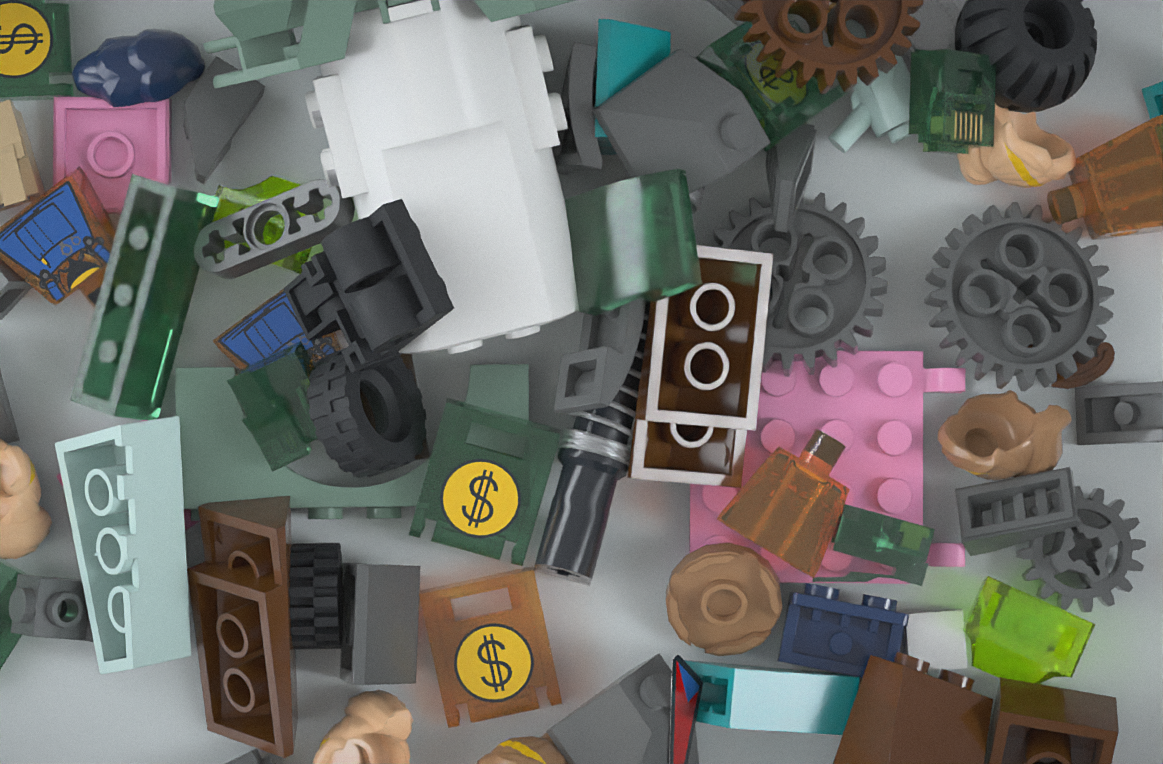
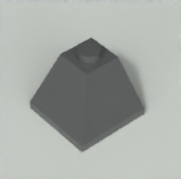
M683 49L675 50L592 110L632 181L638 186L639 193L650 212L657 211L730 174L771 143L742 91Z
M659 653L626 672L546 732L568 764H669L672 671ZM696 728L694 729L688 764H699Z

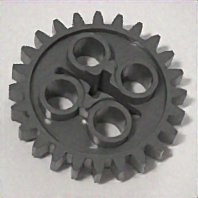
M822 192L818 194L812 205L804 204V198H802L791 229H788L787 233L775 230L771 206L763 208L754 197L750 198V216L745 218L740 213L731 210L729 212V220L733 230L730 232L723 228L715 227L713 236L721 248L761 252L759 249L761 244L773 237L781 238L790 245L786 253L773 257L769 294L772 300L768 305L762 372L765 373L770 368L774 359L782 361L785 377H790L794 362L799 361L803 362L809 375H814L815 358L821 356L832 368L836 367L837 348L842 347L852 355L857 353L858 344L853 336L854 333L870 338L873 335L874 326L865 316L882 317L884 304L872 297L887 294L888 281L873 277L886 270L885 257H869L878 248L879 239L877 235L860 239L859 237L865 229V219L859 217L846 223L847 204L844 202L837 205L831 212L825 210V193ZM805 236H810L813 238V242L802 263V283H797L794 286L784 325L782 328L776 329L773 327V322L784 301L783 281H789L792 278L802 239ZM825 255H836L846 264L841 271L835 274H824L814 266L815 262ZM809 307L818 308L827 316L823 324L814 328L800 325L795 318L801 310Z
M1013 202L1005 210L1004 217L1001 216L995 205L987 208L983 213L982 221L974 214L969 215L962 223L964 232L954 228L944 238L950 248L940 247L934 253L933 260L942 268H933L925 278L927 282L940 288L930 292L924 299V304L940 307L941 312L929 322V326L934 328L946 327L949 332L939 344L940 348H949L957 344L961 352L957 356L955 365L960 367L970 359L975 361L977 366L974 379L977 381L990 370L996 372V385L999 389L1004 388L1013 376H1016L1021 391H1027L1033 386L1035 375L1044 388L1050 387L1057 381V372L1065 379L1069 378L1078 371L1076 362L1084 365L1095 356L1089 345L1098 346L1107 337L1104 331L1096 325L1106 324L1113 318L1114 314L1107 308L1099 305L1114 295V289L1098 285V280L1109 271V267L1104 265L1092 266L1089 261L1099 249L1097 244L1081 249L1077 242L1082 235L1083 228L1079 226L1066 234L1061 230L1063 219L1059 221L1052 219L1049 223L1043 222L1041 205H1036L1026 218L1022 216L1018 202ZM1010 246L1020 250L1025 256L1026 267H1017L1012 264L1006 256L1005 247ZM981 261L988 263L989 270L981 267ZM1049 285L1058 286L1066 292L1069 298V307L1060 306L1052 300L1049 294ZM974 286L984 290L989 296L990 308H982L974 304L970 299L968 288ZM1017 289L1026 295L1022 304L1017 303L1012 297ZM1050 323L1058 327V332L1051 330ZM1013 325L1022 326L1029 331L1033 339L1032 348L1023 347L1017 343L1012 334Z

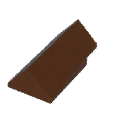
M659 241L627 478L741 488L747 430L756 431L773 264L772 253Z
M290 496L205 503L198 506L205 561L188 568L187 574L207 730L286 758L294 754L298 723L296 649L294 650L292 646L290 628L289 570L291 568L290 553L292 546Z

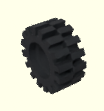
M293 543L290 553L291 568L289 570L290 628L293 649H341L343 640L340 543Z

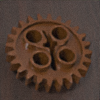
M742 0L747 3L738 9L734 19L736 21L752 23V27L742 40L744 43L758 40L762 42L764 47L756 58L759 63L773 56L779 60L775 71V77L778 79L791 68L797 71L796 86L799 89H802L811 77H817L820 93L825 94L833 86L835 78H837L840 87L844 93H847L857 84V76L866 86L871 85L879 77L878 69L887 74L898 63L895 55L902 57L910 49L912 44L905 36H912L921 25L910 14L916 13L924 4V0ZM829 2L836 3V5L828 13ZM795 14L802 17L809 25L810 33H801L792 28L787 15ZM851 19L860 23L866 32L867 38H858L851 34L846 27L845 20ZM825 27H827V37L831 47H826L823 44V30Z

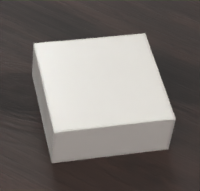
M963 610L904 613L909 614L908 626H904L906 655L930 663L928 671L941 670V668L945 670L968 668Z

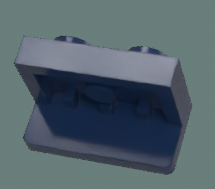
M806 583L804 594L790 592L777 661L863 678L870 655L891 662L894 661L896 652H900L904 626H908L909 614L896 612L897 600L863 594L862 603L858 605L838 601L840 589Z

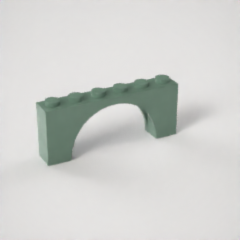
M529 364L470 365L468 389L462 411L454 428L438 450L420 466L397 479L383 484L357 488L330 486L310 480L281 462L263 443L248 417L242 398L239 370L237 368H175L176 416H179L183 500L184 509H191V521H200L198 506L205 503L290 496V508H308V519H343V508L366 507V519L401 518V507H425V518H445L440 504L442 485L448 474L455 467L474 459L492 460L506 467L518 482L521 492V505H530Z

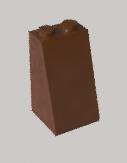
M896 652L893 662L870 655L833 764H984L993 699L971 691L975 680L942 668L938 678L928 675L930 663L900 652Z

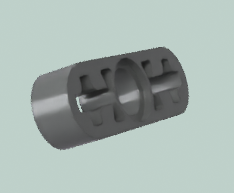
M324 179L310 181L205 226L195 241V260L203 270L223 279L240 277L320 244L326 236L352 222L355 211L354 201L352 197L342 198L340 187L334 186L329 188L327 181ZM327 198L332 201V205L324 209L325 219L322 220L313 214L320 212L324 208L323 199ZM297 211L305 214L306 216L301 217ZM276 215H282L285 222L284 232L278 241L267 245L263 238L264 227L269 219ZM225 240L236 244L224 251L225 260L217 259V254L221 253L225 248ZM245 242H247V244L249 245L250 248H248V247H246V246H244V245H242V244L245 243Z

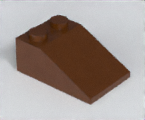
M1000 677L984 764H1111L1119 733L1116 697Z

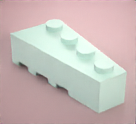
M179 416L118 425L56 442L58 463L100 675L191 656Z

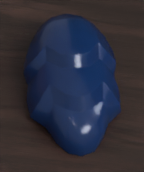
M146 29L135 36H119L105 39L97 50L76 63L72 77L78 91L91 97L103 99L113 107H126L144 102H159L170 98L188 82H193L201 77L205 70V61L200 54L198 46L182 34L170 30Z

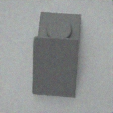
M1163 381L1075 388L1077 445L1163 442Z

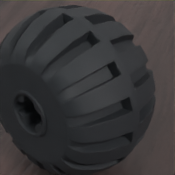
M966 0L957 18V26L955 27V52L972 55L971 81L984 89H989L994 94L993 99L999 107L1009 108V111L1039 112L1064 103L1081 88L1094 65L1097 51V30L1094 28L1095 20L1090 8H1084L1081 4L1084 0Z

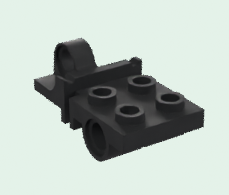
M402 199L385 203L370 216L349 223L326 236L321 241L324 251L314 254L311 257V261L301 265L303 272L283 288L308 341L342 330L349 345L342 351V354L351 373L360 370L362 372L394 361L402 355L399 351L454 309L447 293L445 282L438 275L421 239L419 228L412 220Z

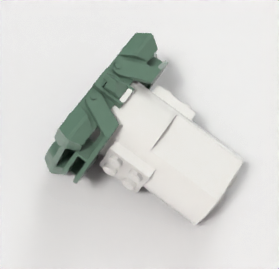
M215 0L213 5L215 15L233 36L203 43L206 53L212 54L237 48L242 69L215 76L213 78L214 89L320 65L322 75L312 80L315 90L307 92L305 99L313 129L324 127L330 148L322 149L320 157L328 187L339 185L342 198L353 196L358 219L370 216L385 203L402 199L412 220L418 226L421 239L437 273L445 282L447 293L454 309L403 347L399 353L416 354L447 349L448 354H454L478 348L483 345V339L505 334L506 339L532 335L541 331L539 325L551 323L569 316L588 304L587 290L551 148L560 145L557 131L568 129L560 94L557 91L547 93L543 73L554 70L546 36L543 34L533 36L532 27L530 25L522 26L519 15L576 0ZM303 26L301 40L297 42L293 28Z

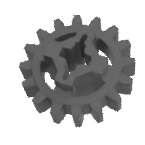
M1075 486L1078 509L1093 512L1102 517L1107 523L1094 528L1083 524L1079 516L1080 525L1056 532L1051 551L1043 554L1045 536L1030 540L1028 548L1016 551V557L1030 559L1032 567L1027 569L1021 576L1024 581L1040 579L1042 584L1038 588L1037 597L1045 600L1054 592L1057 593V608L1061 610H1067L1072 604L1073 599L1076 598L1080 611L1087 613L1092 612L1093 598L1097 597L1104 606L1110 607L1115 604L1114 596L1111 592L1112 589L1117 588L1124 592H1130L1133 589L1125 575L1127 571H1143L1144 565L1132 559V552L1146 547V541L1131 539L1129 531L1133 530L1140 522L1137 517L1122 520L1119 516L1125 505L1122 499H1115L1106 506L1103 504L1104 489L1094 488L1088 500L1084 499L1081 487ZM1048 493L1049 513L1060 512L1058 493ZM1032 506L1028 511L1032 517L1037 516L1036 506ZM1073 536H1076L1078 539L1091 540L1093 547L1086 551L1087 562L1082 559H1071L1069 557L1068 551L1075 547ZM1118 545L1117 559L1112 571L1109 573L1105 566L1111 547ZM1067 570L1077 573L1087 588L1076 589L1066 586L1058 581L1054 575L1061 574Z

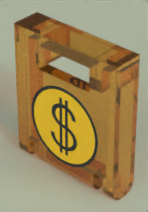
M534 566L420 590L421 606L448 728L460 726V713L457 708L459 704L467 703L471 723L540 709L536 692L538 687L547 686L546 694L551 706L563 704ZM508 587L512 609L455 621L456 615L452 599Z

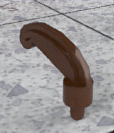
M1107 342L1099 344L1096 348L1097 357H1093L1084 365L1076 362L1078 371L1067 379L1057 372V381L1050 387L1068 390L1087 385L1099 378L1111 367L1114 361L1115 351L1113 346ZM1029 344L1027 347L1032 348L1033 344Z

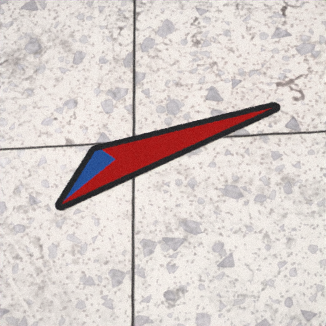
M680 655L674 656L672 660L669 764H688L703 688V681Z

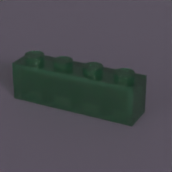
M132 174L70 401L115 417L140 420L159 418L200 266L195 260L194 246L201 230L213 222L219 197L178 184Z

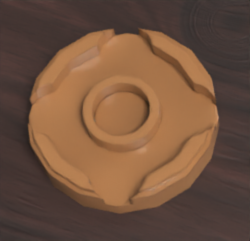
M729 542L705 545L687 554L672 570L665 591L668 621L678 637L691 646L692 643L696 647L705 649V653L715 656L743 654L761 645L771 634V629L776 624L777 618L779 620L782 611L780 581L769 561L749 547Z

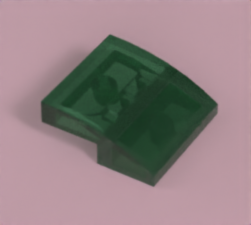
M673 169L637 176L601 186L565 200L579 312L596 316L639 298L657 302L702 284L685 170Z

